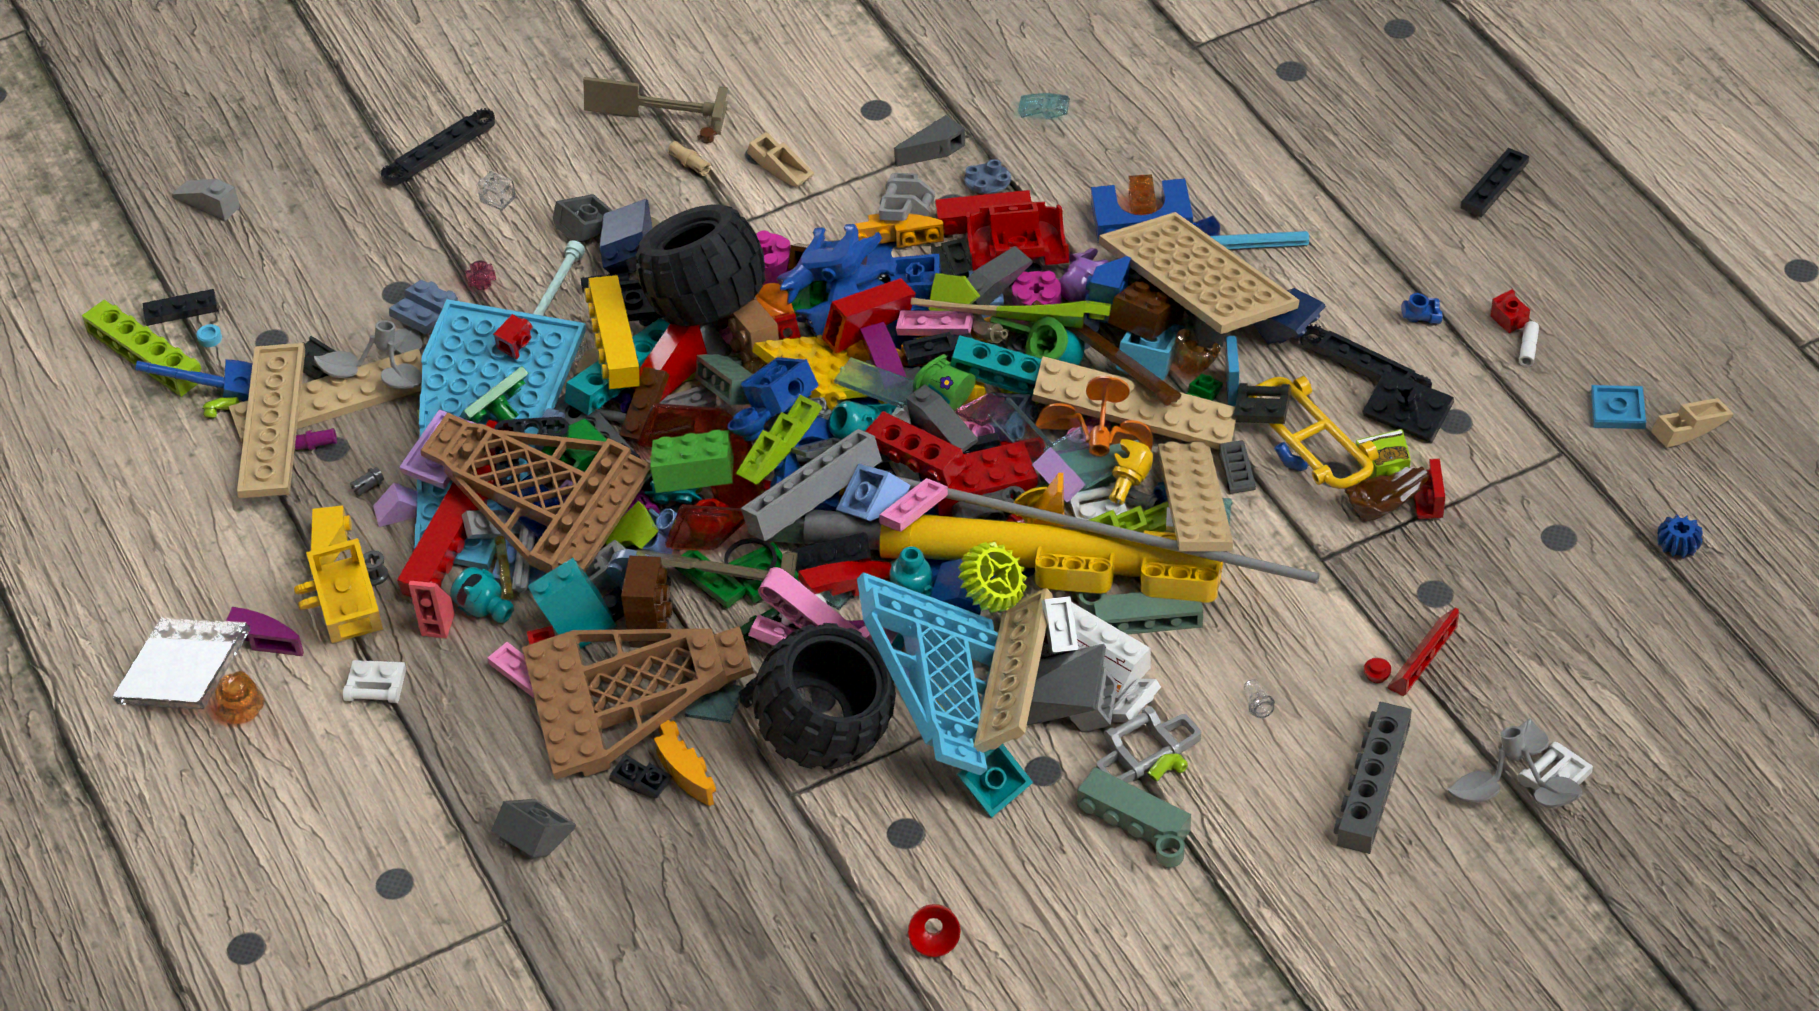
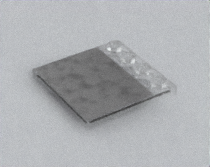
M160 618L112 698L116 704L204 709L251 630L246 622Z

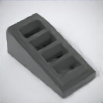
M1244 441L1221 443L1219 445V459L1230 494L1256 490ZM1244 478L1247 479V480H1244V481L1234 482V480H1237V479H1244Z

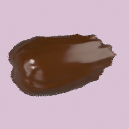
M1405 467L1400 472H1395L1390 476L1379 475L1344 490L1355 512L1363 520L1372 521L1391 513L1415 496L1421 490L1422 485L1427 482L1429 473L1424 467Z

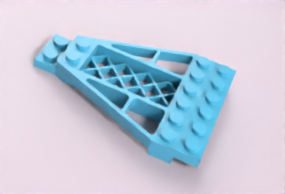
M863 572L857 578L863 621L925 744L934 747L936 761L982 775L987 770L985 754L981 751L978 752L973 746L998 632L994 630L993 620ZM883 628L900 633L903 636L906 653L892 648ZM971 659L988 665L989 670L986 681L975 678ZM902 666L909 670L911 683ZM977 692L982 694L980 704Z

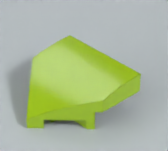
M935 273L930 300L972 304L980 297L966 276ZM932 307L928 308L930 311H953Z

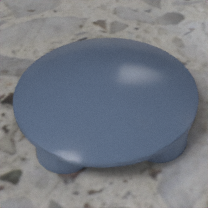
M993 159L985 164L971 165L965 170L964 180L966 186L978 193H996L1005 189L1011 182L1010 172L1001 166L999 160Z

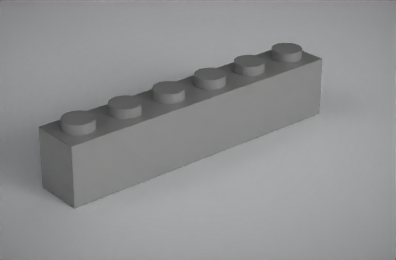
M857 429L743 506L741 510L749 534L763 541L773 538L779 531L793 524L795 520L812 511L817 505L831 498L836 492L847 486L858 464L874 467L882 462L875 436Z

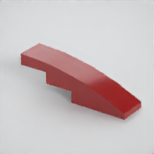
M870 560L832 563L800 570L798 579L802 585L814 594L829 591L832 596L851 591L854 596H859L857 578L863 572L890 582L892 565L890 562Z

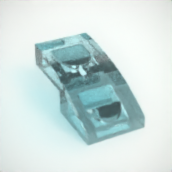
M1054 93L1023 95L1020 99L1018 112L1021 118L1043 113L1046 119L1067 115L1070 98L1066 95Z

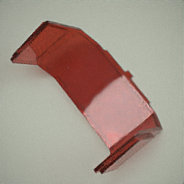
M655 403L650 409L638 439L639 446L652 447L653 440L661 437L672 438L689 433L702 434L713 430H729L728 424L733 419V416L722 408ZM729 430L734 454L733 483L711 486L714 499L724 502L729 507L681 505L665 541L667 548L700 551L714 550L745 524L741 508L765 492L763 479L756 485L736 474L753 447L751 441H744L743 437L735 435Z

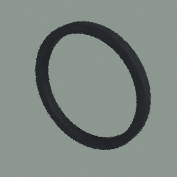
M746 538L735 542L728 548L724 556V563L729 564L728 559L733 550L744 544L755 543L767 547L773 555V560L766 570L769 571V569L775 567L777 562L774 547L767 541L758 538ZM736 577V578L742 579V580H754V579Z

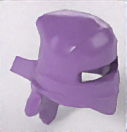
M1090 248L1082 253L1069 254L1070 265L1063 270L1065 274L1059 279L1061 296L1067 301H1085L1086 295L1089 294V290H1086L1088 276H1093L1096 266L1109 262L1106 259L1093 261L1098 253L1097 249Z

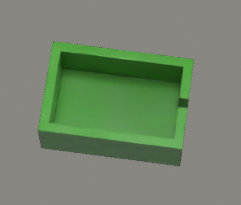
M713 430L702 434L689 433L679 437H661L653 440L650 468L656 493L733 483L734 454L729 430Z

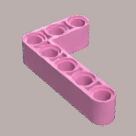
M771 568L758 589V593L763 600L799 628L810 624L817 627L823 623H837L838 627L846 629L851 627L861 632L864 638L873 642L866 625L857 629L781 568ZM883 628L892 645L898 633Z

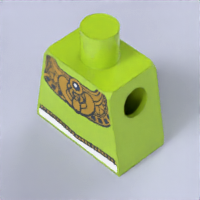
M1402 429L1356 440L1358 447L1360 444L1370 440L1377 448L1379 458L1372 462L1374 468L1370 479L1379 475L1390 476L1395 472H1400L1405 467L1410 468V454Z

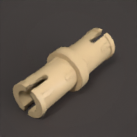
M673 141L669 145L668 154L681 161L683 166L692 168L701 176L709 173L711 164L700 158L696 151L685 148L677 141Z

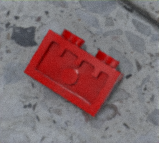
M1440 458L1429 459V467L1426 469L1429 473L1428 480L1414 496L1418 519L1443 518L1446 497Z

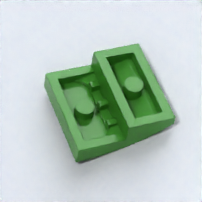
M992 316L990 323H998L1007 331L1025 336L1029 335L1035 323Z

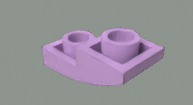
M1051 447L1032 464L1049 484L1058 473H1064V500L1067 503L1086 485Z

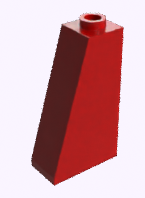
M900 278L832 301L822 339L836 354L862 340L861 328L881 322L888 325L899 318L900 311H911V298H915L916 293Z
M670 324L639 368V379L644 367L663 370L669 374L660 402L696 371L697 355H707L700 325L678 326ZM637 386L632 387L634 393H635V390H636V387H637Z

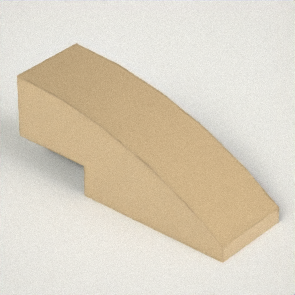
M767 131L749 143L747 154L765 170L787 184L798 187L814 176V172L784 142L779 144Z
M1719 398L1682 404L1677 413L1658 416L1651 432L1667 448L1688 442L1710 432L1731 419L1734 413Z

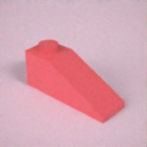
M410 581L409 588L421 636L447 639L455 616L451 597L436 583Z

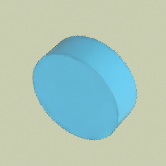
M213 324L202 326L196 333L198 342L203 347L216 346L222 340L220 328Z

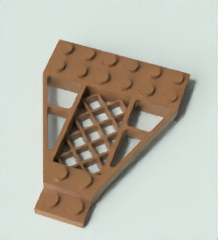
M448 412L421 449V456L442 465L447 476L531 566L546 573H549L571 558H574L583 571L586 572L652 473L651 463L632 455L630 448L609 438L604 442L495 430L484 424L469 423ZM526 444L558 448L550 456ZM500 447L504 449L505 453L491 456L489 449ZM566 448L598 452L585 472L559 460ZM521 457L527 461V464L513 467L511 459ZM508 461L509 468L495 471L494 463ZM490 465L492 472L477 475V467ZM544 468L549 471L550 475L536 478L534 470ZM530 471L532 479L518 482L516 474ZM512 475L514 483L500 486L499 478ZM567 479L572 482V485L558 488L556 481ZM494 480L496 486L486 481ZM553 483L555 490L540 492L538 485ZM535 486L537 494L522 496L520 489ZM517 490L518 497L509 492ZM476 493L514 510L508 521L504 524ZM570 494L563 504L561 496ZM557 497L559 505L545 508L543 500ZM539 501L541 508L532 503ZM521 516H527L547 526V529L531 552L510 531Z
M740 626L717 634L713 633L712 628L572 630L522 647L553 775L556 780L581 771L586 777L610 769V763L702 695L717 691L730 681L754 674ZM622 641H659L629 652H623L621 644ZM580 642H616L618 650L616 656L584 666L579 646ZM678 655L687 658L682 666L673 664ZM653 664L661 666L656 675L648 672ZM692 664H694L696 672L689 670ZM668 670L676 672L672 681L664 679ZM627 672L635 675L630 684L622 681ZM684 676L692 678V681L679 685ZM643 678L651 681L646 690L638 687ZM602 681L610 683L605 692L597 690ZM659 684L667 687L666 690L653 693ZM617 687L625 689L620 698L612 696ZM633 693L641 696L639 699L627 702ZM592 695L600 698L596 705ZM607 702L615 704L614 707L602 711ZM661 710L645 723L642 722L641 716ZM636 718L638 728L606 750L601 729Z

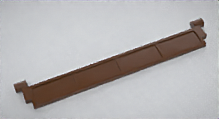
M1038 300L1032 303V305H1044ZM1084 323L1083 328L1064 326L1157 394L1156 399L1165 406L1170 405L1171 402H1177L1181 398V393Z

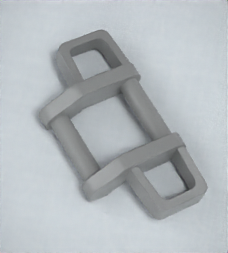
M892 173L886 182L885 195L880 200L879 219L904 221L909 213L929 217V206L935 198L934 190L918 179V174Z
M1148 706L1142 710L1140 715L1115 729L1111 727L1104 731V737L1112 752L1097 761V768L1110 774L1106 767L1118 760L1128 772L1117 778L1128 783L1143 776L1144 771L1150 769L1163 754H1182V752L1201 740V730L1186 714H1181L1161 724L1156 711L1151 706ZM1147 724L1151 734L1162 745L1163 749L1138 762L1124 747L1120 738ZM1179 726H1185L1192 735L1178 743L1169 731Z

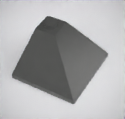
M1104 644L1040 658L1027 725L1095 710L1106 651Z

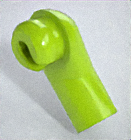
M235 397L217 398L208 401L203 405V415L205 418L217 417V410H230L229 406L238 404L239 400Z
M1163 754L1147 774L1154 781L1158 782L1166 771L1176 770L1178 773H1183L1187 769L1188 762L1180 754Z

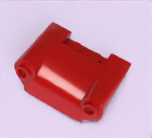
M1045 202L979 207L980 212L973 214L967 212L966 235L973 271L1014 246L1031 260L1043 256L1045 265L1069 263V245L1065 241L1063 210L1060 205L1050 207L1045 206Z

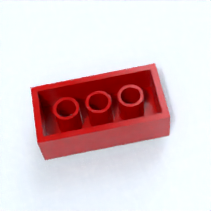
M1024 441L963 454L967 465L947 487L976 495L993 493L1010 486L1020 487L1026 492L1037 487L1038 477ZM947 498L942 499L934 506L937 515L952 517L950 510L959 501Z

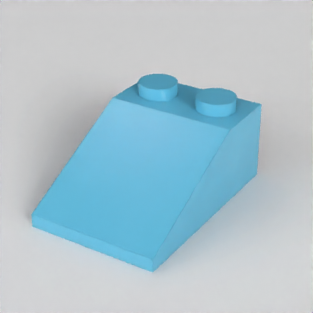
M1174 324L1152 341L1127 331L1120 342L1119 349L1161 380H1165L1181 342L1184 326Z

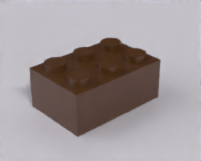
M1141 277L1114 296L1108 323L1152 341L1182 319L1185 308L1146 278Z
M629 555L621 594L627 630L669 629L667 618L672 616V602H668L670 587L665 585L667 581V568L662 567L661 557ZM629 641L630 647L641 648L659 641Z

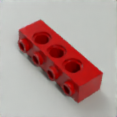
M884 411L865 431L875 436L879 453L888 456L895 463L900 462L908 466L915 473L920 472L928 476L930 480L937 483L940 482L949 486L967 465L961 448Z

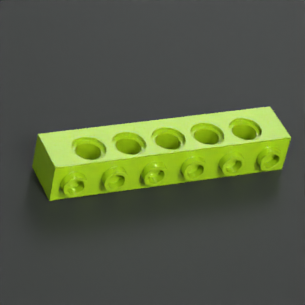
M102 300L82 315L87 333L135 366L137 361L172 368L178 367V369L201 372V365L195 358L185 355L179 347L175 348L170 345L164 337L154 334L148 326L141 325L133 316L126 315L115 304L112 305L106 300ZM152 373L148 374L180 397L198 385L187 380Z

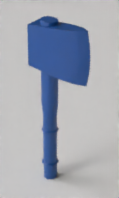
M225 359L224 377L137 361L135 370L222 388L224 398L237 397L239 401H248L253 363Z

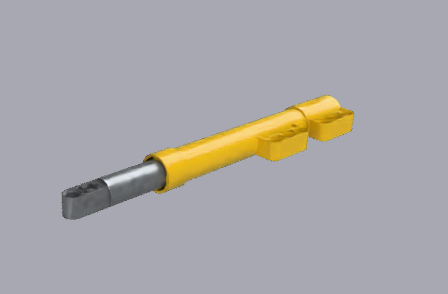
M812 510L795 520L793 524L779 531L773 538L766 540L812 545L864 532L867 533L870 550H880L881 558L898 559L903 549L912 546L922 551L924 559L946 561L962 559L974 546L995 541L997 546L1004 544L1006 551L1013 550L1012 556L1020 558L1018 561L1019 566L1035 568V584L1043 589L1106 593L1112 587L1114 575L1140 577L1141 592L1146 596L1209 603L1217 599L1223 569V562L1068 526L925 514L899 532L880 524L879 518L868 521L843 512ZM1144 530L1146 534L1176 540L1175 533Z

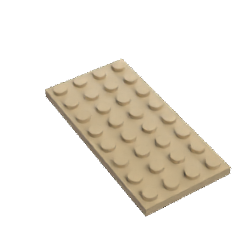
M1176 212L1099 235L1098 244L1118 259L1125 256L1131 257L1130 267L1220 334L1298 309L1299 299Z

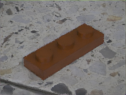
M648 367L643 368L639 379V386L636 387L619 434L623 439L640 443L646 442L669 378V374L666 371Z

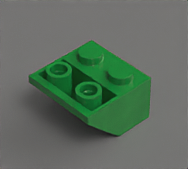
M586 419L569 425L568 438L604 442L607 440ZM544 446L541 452L552 456L558 447ZM566 448L559 460L585 472L598 452Z

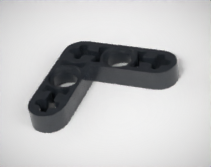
M562 417L508 419L498 422L495 426V430H509L525 433V430L529 427H535L539 430L537 434L567 438L569 436V424ZM543 427H546L547 434H544ZM555 427H560L559 433H555ZM495 447L496 455L504 451L500 447ZM519 458L511 459L513 467L520 466ZM508 461L496 463V471L509 468ZM516 474L517 480L520 482V474ZM512 475L509 480L506 477L498 479L500 486L514 483Z

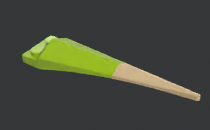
M911 298V305L1036 322L1041 317L1049 316L1058 320L1063 326L1083 328L1085 313H1089V318L1104 320L1105 315H1110L1112 305L1087 300L1047 305L994 306Z

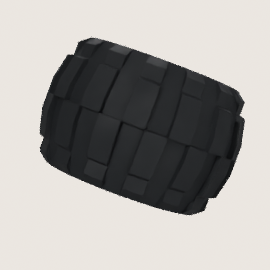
M719 204L704 205L673 215L653 227L642 238L636 248L638 281L650 305L669 324L697 326L722 319L747 305L755 298L765 282L764 254L758 237L745 217H741L739 212L730 206Z
M823 623L817 627L810 624L793 631L785 639L783 638L775 644L765 657L755 679V689L753 691L754 716L759 720V731L764 740L770 741L776 749L775 752L784 759L788 757L798 762V766L809 769L816 766L823 767L824 770L835 769L856 761L874 748L875 744L883 736L893 716L896 686H894V681L874 641H868L862 636L861 632L851 627L849 629L838 627L837 623ZM808 686L827 691L839 702L844 717H833L815 710L805 702L797 689Z

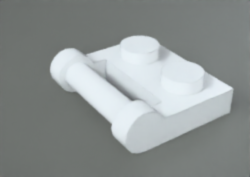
M1116 482L1110 483V486L1078 492L1069 501L1073 517L1089 520L1113 509L1116 515L1126 512L1125 503L1119 505V500L1117 504L1110 499L1079 504V502L1108 497Z
M353 660L347 684L343 689L344 701L371 699L388 700L389 703H398L406 673L405 662Z
M1558 742L1551 743L1547 747V752L1534 763L1538 774H1540L1554 760L1560 759L1541 778L1545 783L1552 777L1560 776L1572 779L1580 785L1592 773L1593 769L1591 764ZM1530 768L1522 770L1517 775L1518 781L1524 787H1531L1535 791L1541 788L1537 784Z

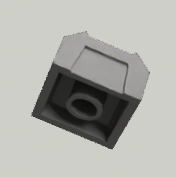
M594 194L556 201L553 221L556 230H560L571 241L583 242L601 234L604 214L613 210Z

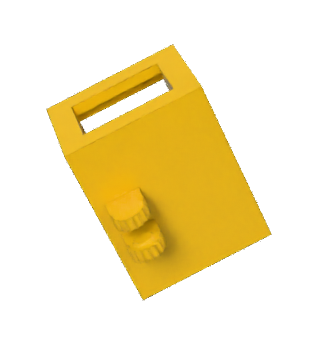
M356 538L306 552L314 580L295 586L294 591L295 594L301 595L317 590L318 595L303 599L298 602L300 610L321 606L331 643L383 630L359 539ZM350 549L352 557L325 565L320 564L319 557Z

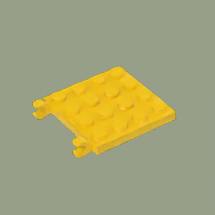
M822 335L755 342L752 352L766 363H770L777 357L807 359L819 385L811 391L810 397H823L831 411L838 404L837 400L874 396L881 404H887L892 402L888 399L887 393L894 394L897 392V390H892L885 393L876 374L864 370V365L847 356L845 350L836 354L822 339Z

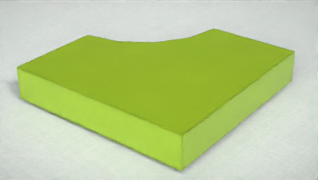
M638 501L620 519L606 540L607 545L616 540L625 548L630 545H636L641 549L658 533L659 530L645 505Z

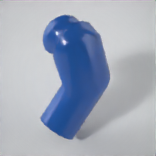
M1285 442L1275 446L1274 450L1286 467L1298 471H1304L1308 468L1309 465L1300 456L1291 453Z

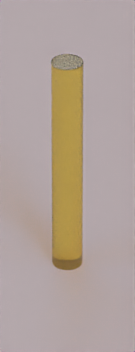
M497 536L495 537V546L503 598L510 600L514 595L505 537Z

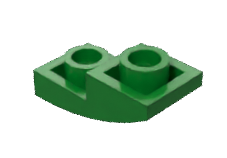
M1201 373L1189 384L1186 394L1213 401L1223 387V382Z

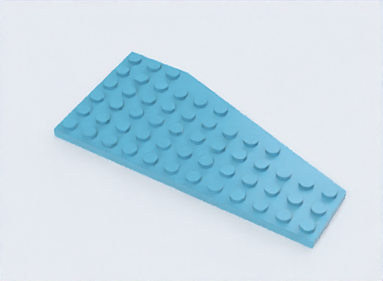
M447 299L421 358L420 436L438 410L459 417L463 410L521 366L529 373L524 379L526 384L512 398L505 396L506 400L514 411L519 414L516 419L542 418L546 409H554L586 332L585 323ZM512 314L520 319H527L533 326V329L530 331L532 338L525 347L520 349V357L517 360L498 350L493 335ZM487 410V414L482 417L483 419L478 424L486 425L488 420L499 421ZM529 427L525 430V433L537 434L538 429L535 427ZM519 458L520 465L527 464L525 459ZM528 472L520 473V481L526 479ZM417 479V520L415 524L414 549L452 485V480L445 489ZM517 490L509 492L518 497ZM491 499L487 501V506L491 510H512ZM466 538L464 548L461 553L457 554L453 564L489 570L502 538Z

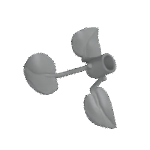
M381 320L376 323L375 335H370L369 343L359 360L354 354L346 351H336L322 356H314L315 363L323 372L333 377L347 378L357 374V367L363 364L373 343H375L378 349L389 350L392 368H386L381 372L383 383L398 389L418 387L422 384L421 372L415 366L408 363L397 366L394 359L395 351L398 354L418 348L421 351L422 340L419 332L412 327L395 331V324L391 321Z
M1530 718L1519 727L1511 726L1501 731L1502 748L1498 750L1499 760L1494 776L1485 771L1471 772L1457 780L1453 786L1447 788L1452 796L1466 802H1483L1493 798L1500 792V786L1496 782L1500 780L1504 757L1507 756L1508 759L1513 761L1525 757L1537 784L1541 787L1534 793L1538 804L1550 808L1560 807L1577 800L1583 795L1582 788L1575 781L1567 777L1555 776L1546 783L1541 780L1530 755H1535L1545 750L1549 745V739L1546 733L1539 729Z

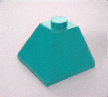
M1001 744L994 750L984 752L987 770L982 775L960 769L957 773V776L990 818L1034 783L1004 744Z

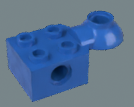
M939 254L892 257L891 262L897 263L895 275H891V281L902 278L916 293L915 298L930 300L935 273H941ZM912 305L911 311L930 310L928 309L929 307ZM910 335V336L920 338V337H922V336H924V335Z
M777 357L743 381L741 385L751 407L736 413L729 422L728 429L733 434L743 437L744 441L755 440L759 437L762 430H765L763 427L765 423L772 419L775 414L790 411L799 395L806 398L809 397L811 391L819 385L807 359Z

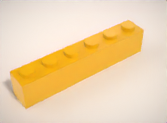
M618 275L588 278L589 288H584L585 301L588 303L592 333H595V346L600 348L598 349L599 364H601L602 378L607 379L609 389L639 386V364Z

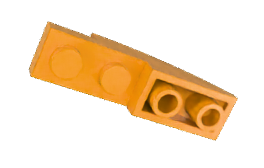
M879 214L868 215V222L855 223L858 229L859 241L874 236L876 232H879L882 237L879 244L896 242L897 248L944 241L943 221L928 216L909 214L906 220L897 221L880 220Z
M667 720L658 727L660 736L654 738L656 753L662 766L668 774L673 776L674 782L687 794L708 806L714 805L712 793L716 792V787L712 777H706L707 767L703 757L697 756L694 747L687 749L684 741L678 740L679 730L676 722Z

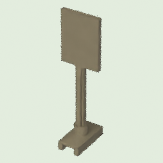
M584 77L583 79L584 111L638 117L639 106L703 113V116H711V128L713 131L716 130L717 135H721L728 101H726L728 87L719 86L715 103L704 102L703 104L640 96L639 83Z
M642 549L635 550L638 556H645L647 554L649 556L661 557L662 565L686 569L695 567L706 572L763 581L769 572L768 570L707 560L699 561L700 559ZM787 551L783 553L780 568L794 577L798 553Z

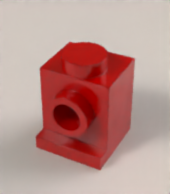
M1511 289L1492 299L1490 316L1504 330L1511 333L1523 328L1525 323L1529 322L1530 309L1515 296V291Z
M791 311L772 316L777 323L779 340L801 337L795 312ZM785 328H790L792 331L788 337L783 335Z
M512 314L493 334L498 350L517 360L520 357V349L525 347L532 338L530 333L533 329L532 324L527 319H520Z

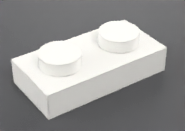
M1071 597L1043 600L1042 606L1047 623L1046 633L1050 654L1078 650Z
M1137 678L1115 703L1111 721L1127 722L1138 716V713L1146 704L1153 700L1154 695L1161 688L1157 679Z

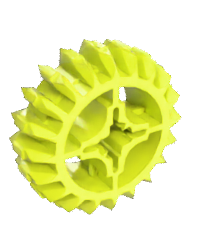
M995 541L981 543L971 548L963 556L962 563L958 567L961 571L958 578L964 582L960 588L967 590L966 597H972L973 605L980 604L981 611L988 609L990 614L997 611L999 613L1005 612L1009 608L1011 609L1016 606V603L1024 596L1023 592L1027 588L1023 583L1027 577L1022 574L1025 567L1018 564L1020 558H1014L1012 556L1013 550L1006 551L1004 544L997 546Z

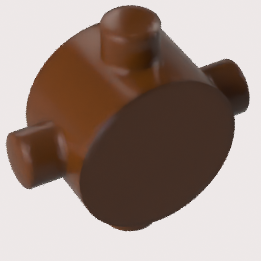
M705 127L700 130V135L697 138L703 143H711L714 141V136L717 135L716 130L713 131L710 127Z

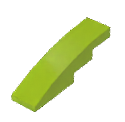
M799 395L789 413L781 412L769 432L762 430L736 474L757 485L791 452V448L795 447L823 407Z
M1167 501L1143 511L1140 505L1116 515L1113 509L1091 518L1089 521L1144 533V530L1162 532L1166 530L1167 507H1169V503Z

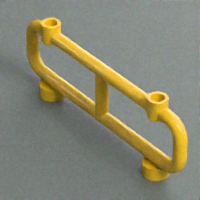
M1301 376L1293 380V382L1284 377H1273L1255 385L1281 387L1282 384H1290L1291 395L1318 421L1294 434L1283 424L1268 423L1313 469L1311 473L1317 485L1326 482L1333 488L1345 489L1370 477L1374 468L1372 462L1379 458L1377 448L1370 440L1360 444L1359 447L1351 441L1307 397L1312 394V387L1305 376ZM1248 396V398H1257V396ZM1326 429L1363 466V469L1346 478H1336L1329 466L1323 465L1301 441Z

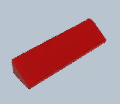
M1455 607L1437 620L1387 687L1389 690L1401 696L1409 692L1458 627V608Z

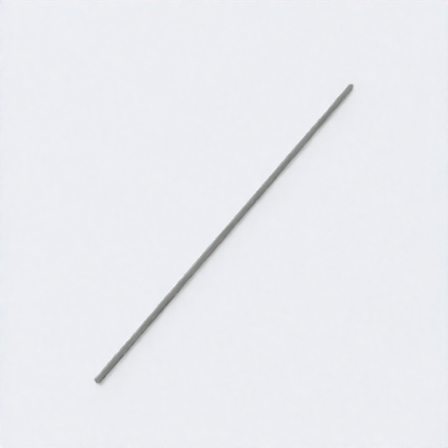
M603 408L597 409L605 419L624 423L625 413ZM694 429L685 431L680 430V434L676 436H684L689 433L702 434L707 432ZM730 438L732 449L749 452L754 445L751 442ZM796 455L797 460L801 465H805L811 460H813L800 455ZM898 477L911 485L909 490H912L921 483L920 481ZM948 488V495L945 497L1314 584L1318 583L1320 577L1319 573L1224 551H1179L1176 540Z

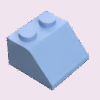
M858 464L836 510L872 521L879 518L880 513L907 494L911 485L890 472Z

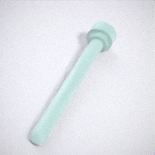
M574 240L568 242L564 249L565 259L533 314L544 315L572 264L581 260L585 253V247L580 242Z

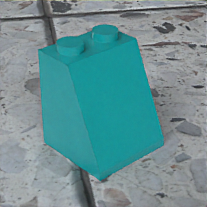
M571 558L528 585L537 605L558 635L572 630H612L617 627L599 590L574 558ZM580 642V649L591 642Z

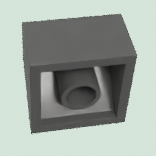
M537 799L503 801L491 831L499 835V839L502 842L521 849L520 853L522 855L535 859L539 856H548L575 829L576 824Z

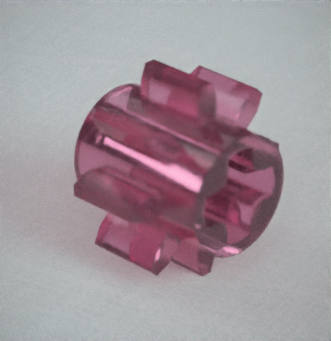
M482 260L471 263L470 270L465 271L469 286H474L478 290H485L491 287V280H496L492 264H487V262Z

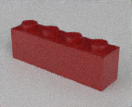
M1030 190L935 199L936 219L943 221L944 236L965 234L967 229V212H971V214L980 212L979 207L1032 202Z

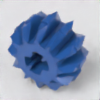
M1677 514L1673 518L1666 517L1664 522L1658 527V545L1662 546L1663 553L1671 552L1672 558L1675 555H1680L1683 559L1687 554L1694 556L1696 550H1699L1702 545V527L1698 526L1697 520L1690 521L1688 515L1684 518H1680Z

